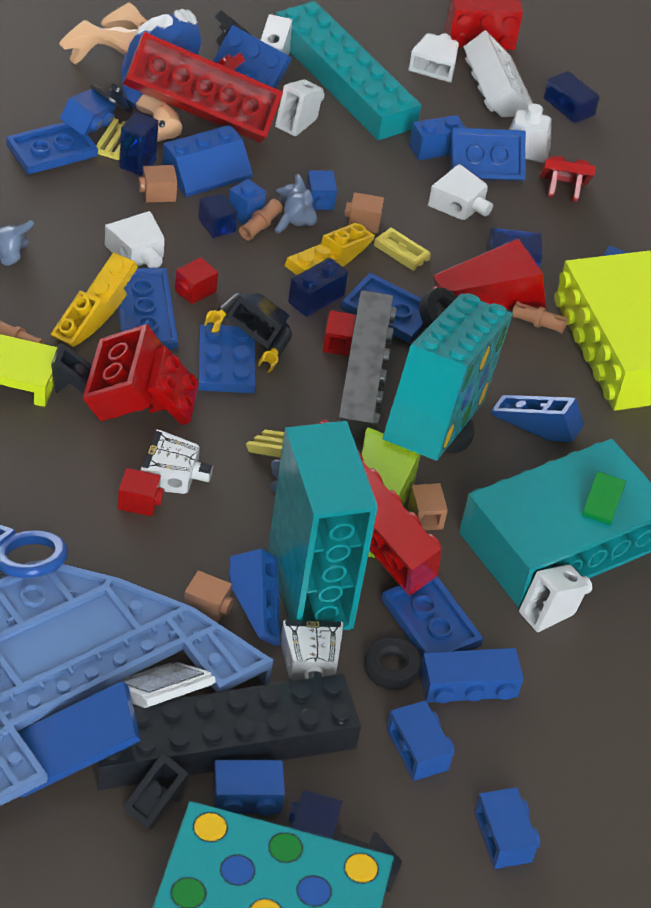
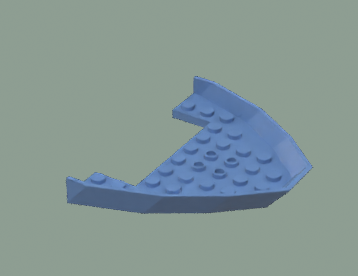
M44 560L30 561L25 564H34ZM62 564L60 568L50 574L36 578H18L8 576L5 573L0 574V806L47 782V773L18 734V730L182 650L197 668L209 671L212 676H215L216 683H213L211 686L216 692L227 691L255 676L264 685L269 684L273 659L194 607L117 577Z

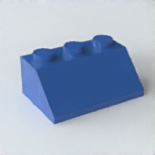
M231 125L163 144L162 166L174 165L177 187L185 197L250 179L253 176L243 139Z

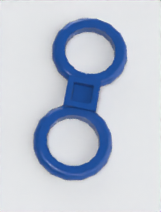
M0 525V571L8 576L36 578L50 574L60 568L66 561L68 546L56 534L41 530L24 531L15 534L14 529ZM28 544L46 545L55 551L51 557L34 564L16 563L7 558L12 550Z

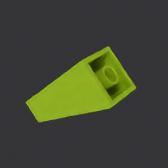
M368 427L365 431L361 453L364 463L370 469L374 468L380 474L383 484L389 491L394 490L402 501V506H404L410 495L411 486L415 483L421 454L383 440L384 433ZM369 551L368 556L374 558L375 556Z

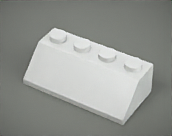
M485 30L464 46L467 54L465 60L473 69L471 73L479 83L477 86L479 91L486 98L484 103L491 112L495 110L501 117H515L518 110L528 111V106L533 103L511 55Z

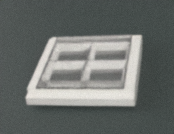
M170 662L122 679L129 686L132 703L143 708L216 683L215 676H212L211 672L180 662Z

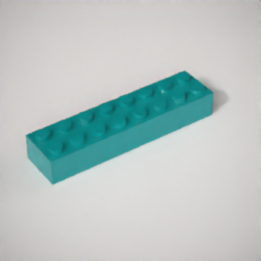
M316 1L276 12V16L292 19L290 53L378 141L412 130L413 122L419 121L421 104Z

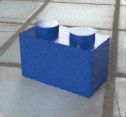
M92 88L70 97L59 119L82 135H86L92 131H97L101 127H107L112 122L116 104Z
M458 115L413 122L409 147L418 161L451 155V129L466 128Z
M426 700L391 710L386 730L413 781L448 771L452 756L454 755V745L451 739L444 735L437 713L431 711Z
M215 760L213 774L214 808L236 814L258 813L260 815L282 813L285 796L282 760Z
M518 788L479 793L474 814L494 869L532 863L536 850L540 847V837L537 829L532 828L529 820L528 804L525 799L522 800Z

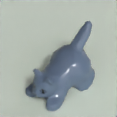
M300 174L295 175V184H289L283 188L276 189V192L281 195L278 201L281 204H285L284 215L275 228L276 233L284 231L289 223L300 227L313 226L317 222V215L312 206L313 198L309 189L306 190Z
M29 220L19 226L7 225L0 227L1 264L9 266L20 260V249L28 244L25 232L33 227V220Z

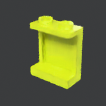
M0 334V385L34 392V405L45 407L54 387L51 363L57 347Z

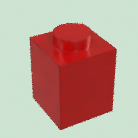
M202 257L176 269L175 290L190 304H194L217 292L218 271Z
M329 310L322 352L343 356L350 355L356 320L355 314Z
M126 468L118 490V509L153 517L156 505H162L165 489L160 488L161 475Z

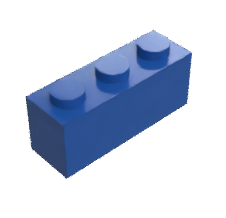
M516 648L423 653L419 672L427 703H447L463 700L479 701L481 699L498 698L507 700L519 696L524 679Z

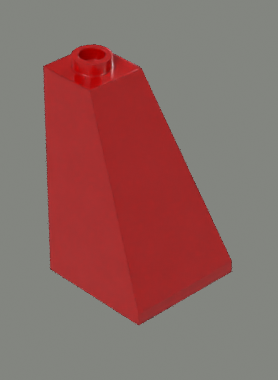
M519 238L433 275L435 287H432V289L446 288L457 297L460 294H473L479 297L482 302L499 304L504 306L506 310H513L517 301L538 309L540 306L546 308L543 272Z

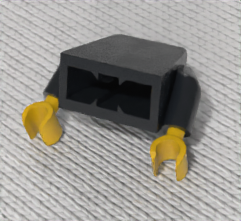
M235 293L218 307V311L212 310L207 313L204 326L211 322L215 323L212 328L213 333L220 330L222 320L225 317L267 349L269 348L270 351L264 352L258 361V366L263 361L270 364L271 367L268 373L274 369L279 360L278 356L282 354L292 338V331L286 322L289 314L259 293Z

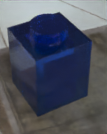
M223 193L200 199L198 220L212 238L236 232L238 211Z

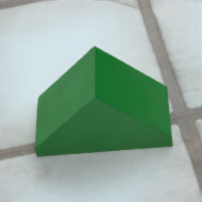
M597 471L582 516L611 525L626 480Z

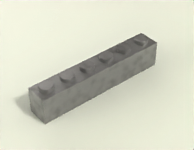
M363 290L360 292L338 422L347 421L353 438L364 439L365 431L368 427L374 430L378 429L380 413L375 412V407L381 408L384 392L378 391V388L385 384L387 370L382 369V364L388 365L390 349L385 348V344H391L393 328L388 327L389 323L394 324L397 309L396 307H391L392 295Z

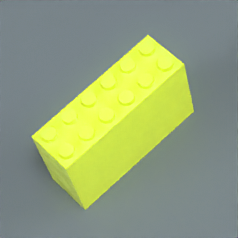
M651 251L566 260L563 271L559 276L558 290L554 294L555 305L560 308L564 317H568L567 325H569L573 333L574 341L579 344L584 360L589 363L594 379L599 382L603 390L604 398L609 401L613 411L651 406Z

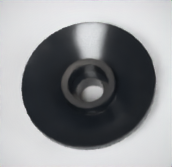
M91 83L90 87L132 114L133 109L123 97L125 91L114 83L110 87Z

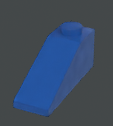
M502 395L491 410L493 416L548 441L573 442L584 427L576 398Z
M262 548L231 556L228 572L229 580L256 634L260 639L275 647L280 646L278 558Z

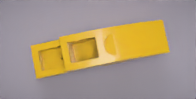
M355 222L323 235L321 244L287 257L285 267L303 280L312 277L316 281H320L352 261L374 240L375 235L366 230L363 225Z
M113 252L87 292L85 293L81 290L78 292L51 332V337L75 347L96 332L127 296L124 288L138 268L136 262Z

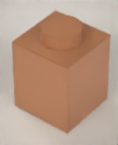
M174 165L143 166V177L138 178L139 192L144 193L145 203L176 202L177 177Z
M354 192L352 202H347L344 217L349 218L348 225L356 222L363 225L369 232L378 233L384 197Z
M441 484L412 485L408 500L409 512L416 514L424 530L443 529L448 509Z
M198 570L185 590L184 604L194 607L218 623L222 615L227 616L234 602V598L230 597L232 584Z

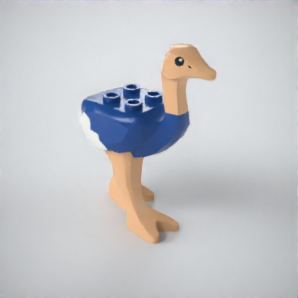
M128 2L102 20L101 25L104 28H99L84 20L74 27L59 44L65 50L73 48L70 57L73 64L79 63L96 44H105L125 55L121 69L123 84L139 39L144 32L197 55L200 50L201 37L196 16L188 9L175 10L174 15H161L153 17L148 21L139 13L134 5ZM122 85L131 107L154 116L153 123L142 140L143 146L150 147L157 142L175 138L181 134L182 124L178 113L170 105Z

